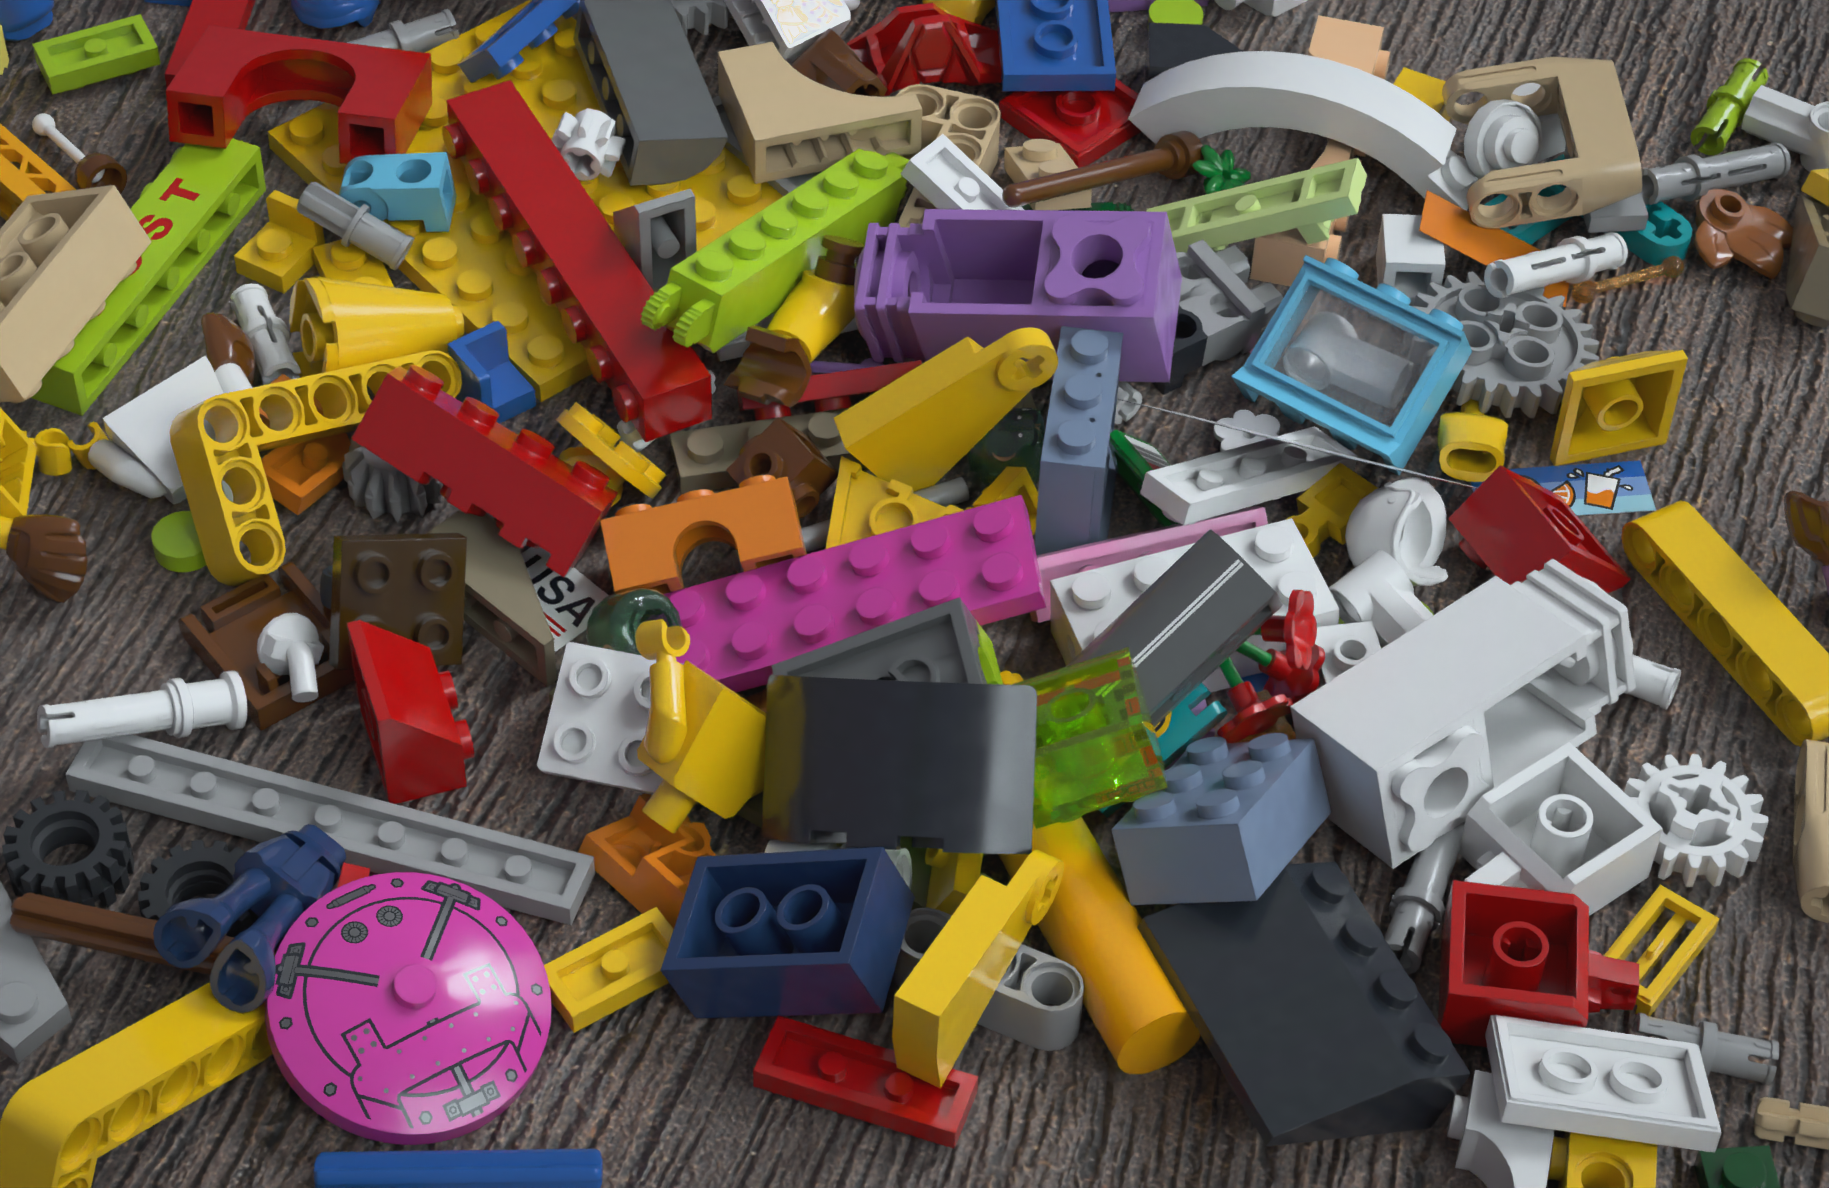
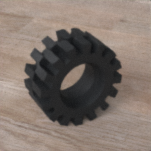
M76 789L74 800H67L65 791L61 790L52 792L54 803L45 805L41 796L30 801L33 812L31 815L19 809L13 816L15 827L6 826L3 834L5 844L2 845L4 860L15 896L19 894V897H22L26 893H33L95 907L94 902L101 900L108 908L117 901L114 888L123 892L126 891L130 884L128 874H134L133 852L122 813L117 806L110 809L107 798L98 795L91 804L88 791ZM84 844L95 848L86 858L73 864L51 865L43 862L48 854L65 845Z

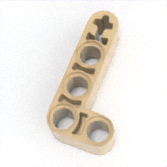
M922 84L907 86L899 91L896 96L916 94L922 107L921 150L944 134L984 173L991 177L998 161L1001 114L994 102L980 96ZM918 153L903 155V157L911 159ZM915 187L899 219L900 227L910 228L911 223L923 224L925 209H937Z

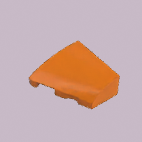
M644 793L639 795L629 816L586 834L578 853L593 856L595 871L638 911L643 914L657 907L674 929L697 857L716 856V854L711 849L710 841L712 838L704 823H691L687 816L674 834L643 813V807L652 796V794Z

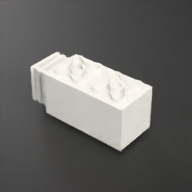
M1554 559L1546 562L1544 569L1539 572L1534 570L1527 574V579L1522 583L1516 581L1509 585L1499 577L1494 576L1290 706L1296 739L1314 738L1331 809V813L1327 818L1394 869L1416 853L1427 849L1438 837L1465 822L1467 813L1480 797L1568 741L1576 748L1596 735L1595 715L1601 712V707L1605 704L1612 705L1619 700V695L1622 693L1628 694L1636 689L1632 656L1633 641L1629 628L1628 610L1624 604L1608 595L1594 582L1579 576Z

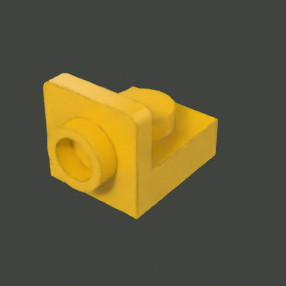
M274 190L266 198L269 222L234 255L236 272L285 294L315 264L312 247L325 244L323 226L298 212L297 204L299 199Z

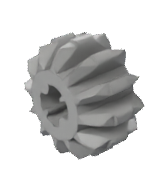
M351 439L349 452L344 454L345 461L342 465L344 480L348 483L349 495L353 499L354 505L359 507L366 506L373 519L389 512L398 523L403 513L411 511L423 517L427 504L442 503L440 489L443 484L432 478L429 484L418 483Z

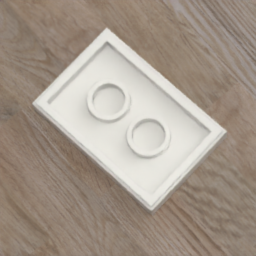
M1500 1015L1490 1016L1485 1037L1501 1122L1715 1153L1722 1132L1700 1049L1697 1044Z

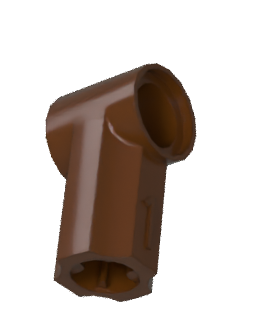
M830 28L790 64L809 79L842 92L884 97L887 88L880 79L863 65L854 51Z

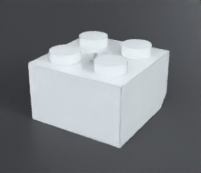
M1568 741L1482 795L1467 813L1459 854L1477 871L1464 881L1575 894L1589 906L1590 916L1649 877L1663 828Z

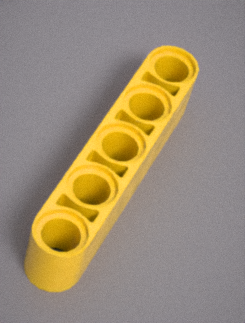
M1680 500L1626 523L1622 528L1621 539L1623 549L1633 567L1793 744L1801 747L1805 739L1820 741L1829 737V653L1700 513L1688 502Z

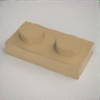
M1031 139L1024 142L1023 146L1005 148L1004 169L1014 183L1078 168L1060 143H1055L1051 140ZM1092 189L1032 203L1030 206L1033 210L1090 208Z

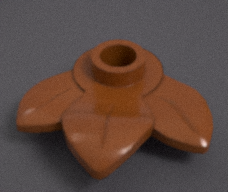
M1711 189L1706 195H1702L1696 204L1695 223L1698 229L1693 238L1696 250L1711 269H1717L1728 264L1732 258H1735L1764 276L1775 279L1783 263V248L1791 247L1793 227L1790 223L1769 208L1747 204L1740 195L1732 191Z

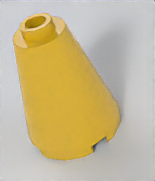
M312 276L296 281L290 299V333L300 332L303 348L302 352H293L295 362L301 370L300 378L430 350L442 351L448 354V343L464 336V319L461 309L457 305L453 306L445 294Z

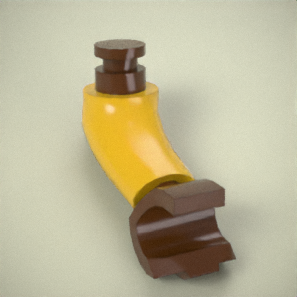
M823 236L821 245L827 248L826 256H818L815 270L803 271L801 281L789 293L766 329L756 325L748 327L745 340L751 342V344L743 353L737 369L729 375L723 384L724 386L738 390L741 397L766 405L771 402L789 407L797 404L809 383L812 374L810 366L812 361L855 318L854 282L857 266L855 262L856 257L860 255L864 248V244L838 236Z

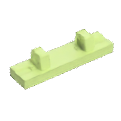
M1354 158L1149 208L1146 212H1167L1176 253H1187L1189 245L1202 239L1216 252L1225 249L1231 243L1295 228L1299 230L1307 244H1312L1329 239V231L1334 219L1358 214L1361 192L1365 186L1367 174L1360 160Z

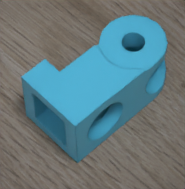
M447 152L364 155L355 157L345 167L339 196L359 208L363 204L370 207L369 213L382 221L384 219L389 221L423 220L426 232H449L457 196Z

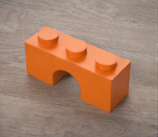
M758 475L743 480L739 484V488L718 493L707 489L694 490L679 496L675 503L654 508L648 504H634L619 509L615 513V517L600 520L614 591L624 611L650 605L639 596L654 604V601L647 599L646 596L655 597V594L650 591L637 589L657 590L662 595L684 589L682 579L683 563L687 555L695 547L706 542H723L738 551L744 572L807 554L794 495L787 476L776 479L772 475Z

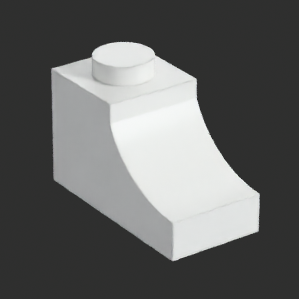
M1475 1070L1468 1097L1455 1095L1451 1109L1447 1137L1460 1140L1455 1168L1469 1170L1483 1181L1488 1188H1546L1554 1130L1501 1122L1492 1073Z

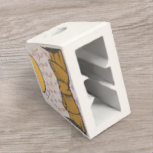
M724 0L749 46L773 42L778 52L789 64L796 60L828 28L840 36L851 21L850 11L857 9L860 4V0Z

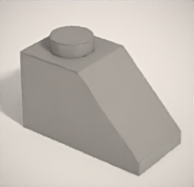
M691 189L613 212L615 235L656 293L667 284L670 268L697 252L695 195Z

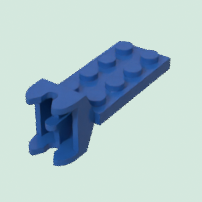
M995 0L1002 91H1115L1116 67L1108 0Z

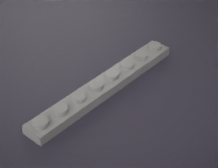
M136 735L85 741L65 774L69 791L76 792V789L88 791L89 796L94 798L101 795L107 798L109 802L258 842L277 838L287 831H299L308 824L315 825L344 848L346 852L344 863L371 868L370 872L378 874L416 872L449 878L485 894L501 907L572 925L595 874L593 856Z

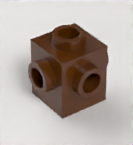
M779 417L761 434L748 440L741 448L738 458L726 469L738 485L743 480L758 475H772L776 479L787 476L794 495L799 519L809 514L816 507L820 495L838 478V471L809 438Z

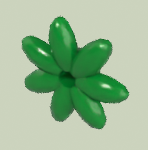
M1203 145L1201 152L1205 160H1197L1193 163L1194 169L1206 176L1203 182L1206 194L1245 185L1244 183L1251 179V172L1247 169H1233L1235 158L1232 151L1228 149L1224 150L1219 156L1217 151L1211 146Z

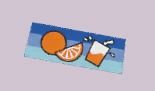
M1641 460L1509 469L1561 496L1577 516L1656 511ZM1471 482V486L1478 488L1483 482Z

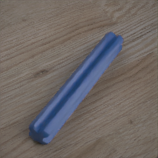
M597 1149L321 1152L316 1156L314 1164L315 1188H601L603 1181V1158L601 1152Z

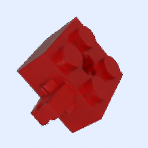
M1457 880L1452 881L1441 934L1438 1023L1449 1036L1452 1043L1487 1047L1485 1033L1491 1015L1586 1028L1588 1013L1600 1012V1009L1633 1010L1637 995L1639 994V963L1602 956L1599 952L1589 950V906L1575 894Z

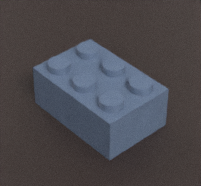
M1271 733L1254 738L1250 742L1226 743V739L1223 737H1208L1188 745L1187 751L1171 768L1165 770L1160 775V779L1143 797L1137 799L1133 803L1132 809L1111 829L1130 904L1257 901L1331 813L1314 738L1288 740L1286 734Z

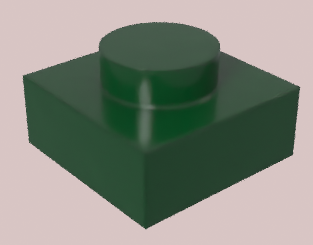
M1769 1145L1716 1148L1715 1153L1698 1151L1694 1168L1700 1188H1781Z

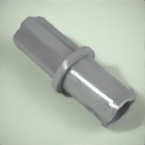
M311 182L299 198L297 204L299 213L340 236L343 246L348 247L352 243L386 263L393 270L398 269L414 242L412 236L405 235L371 215L368 205L363 204L359 208L317 182Z

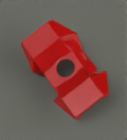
M933 3L897 7L881 22L846 43L858 56L863 65L875 74L887 88L884 97L907 86L940 82V80L943 83L958 82L969 86L1002 83L998 32L948 14Z

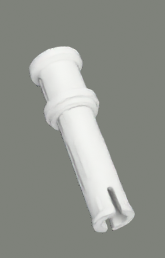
M232 670L223 672L220 678L215 680L185 683L181 678L169 679L161 685L158 691L56 705H40L37 711V725L39 733L48 731L47 735L41 736V742L45 748L166 730L169 735L181 738L188 737L192 729L226 725L230 730L242 729L247 720V699L241 677L236 671Z

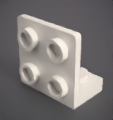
M567 641L537 762L538 768L547 774L653 795L663 778L638 759L637 749L646 732L651 703L649 668L652 664L656 663V660H647L641 655Z

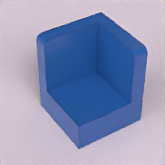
M499 321L490 323L448 343V354L457 362L462 375V386L460 393L456 397L457 400L463 403L466 397H471L488 405L499 414V418L496 421L499 424L536 406L535 389L509 361L507 330Z

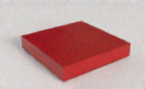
M1118 79L1115 82V91H1015L999 101L1000 118L1030 139H1047L1060 143L1078 168L1090 165L1141 132L1128 119L1139 94Z

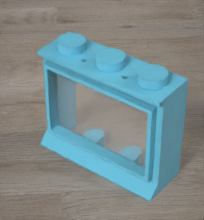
M1305 255L1302 268L1244 366L1231 377L1244 398L1255 402L1258 395H1261L1275 402L1280 411L1294 422L1303 424L1304 420L1308 419L1328 429L1333 439L1344 447L1355 450L1357 445H1360L1380 455L1386 465L1404 469L1472 353L1466 335L1462 331L1464 326L1456 318L1441 310L1433 308L1427 314L1410 306L1411 300L1409 297L1390 285L1379 283L1375 289L1357 280L1359 277L1357 272L1336 259L1327 258L1325 263H1322ZM1388 468L1389 471L1400 476L1401 471Z

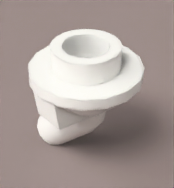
M284 613L273 618L263 628L258 638L257 654L259 661L265 663L272 673L290 675L292 700L296 702H309L317 699L318 688L315 664H319L324 646L319 642L316 626L307 617L298 613Z

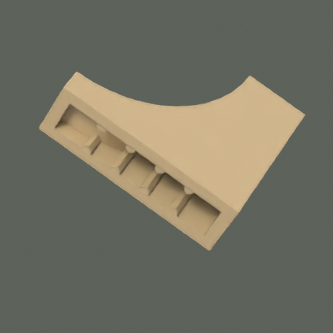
M773 42L718 52L719 97L755 184L824 171L859 148L881 155L894 152L900 156L921 151L922 107L916 94L876 97L856 95L826 87L794 69L781 56Z

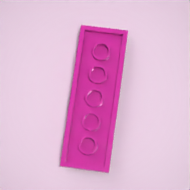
M1022 495L663 594L662 599L657 596L654 597L656 599L654 601L656 620L663 619L667 627L680 626L690 636L689 649L684 655L676 657V661L684 664L688 660L735 693L768 684L769 676L773 675L771 665L959 597L980 626L1046 608L1028 510Z

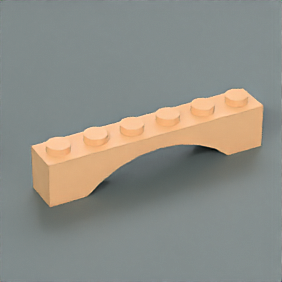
M1318 15L1308 56L1324 58L1355 67L1385 80L1391 52L1381 50L1384 27ZM1327 138L1328 143L1324 152L1310 169L1354 159L1355 155L1365 157L1366 154L1344 143ZM1349 216L1334 219L1331 223L1329 239L1317 243L1307 244L1297 228L1255 238L1250 279L1291 286L1304 264L1303 259L1305 255L1322 263H1325L1327 258L1338 260L1342 236L1334 235L1335 230L1346 232Z

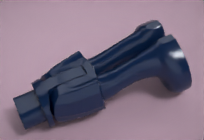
M311 824L303 826L299 831H287L277 838L256 845L234 864L235 872L233 877L235 881L224 892L214 898L186 900L168 908L156 922L153 932L154 944L159 954L169 964L178 968L197 966L219 946L234 922L250 908L259 918L248 929L240 932L221 951L211 971L210 986L215 998L229 1010L243 1013L256 1009L267 1000L274 988L276 964L273 951L303 912L317 900L332 891L333 886L340 878V866L345 862L346 852L339 843L320 828Z

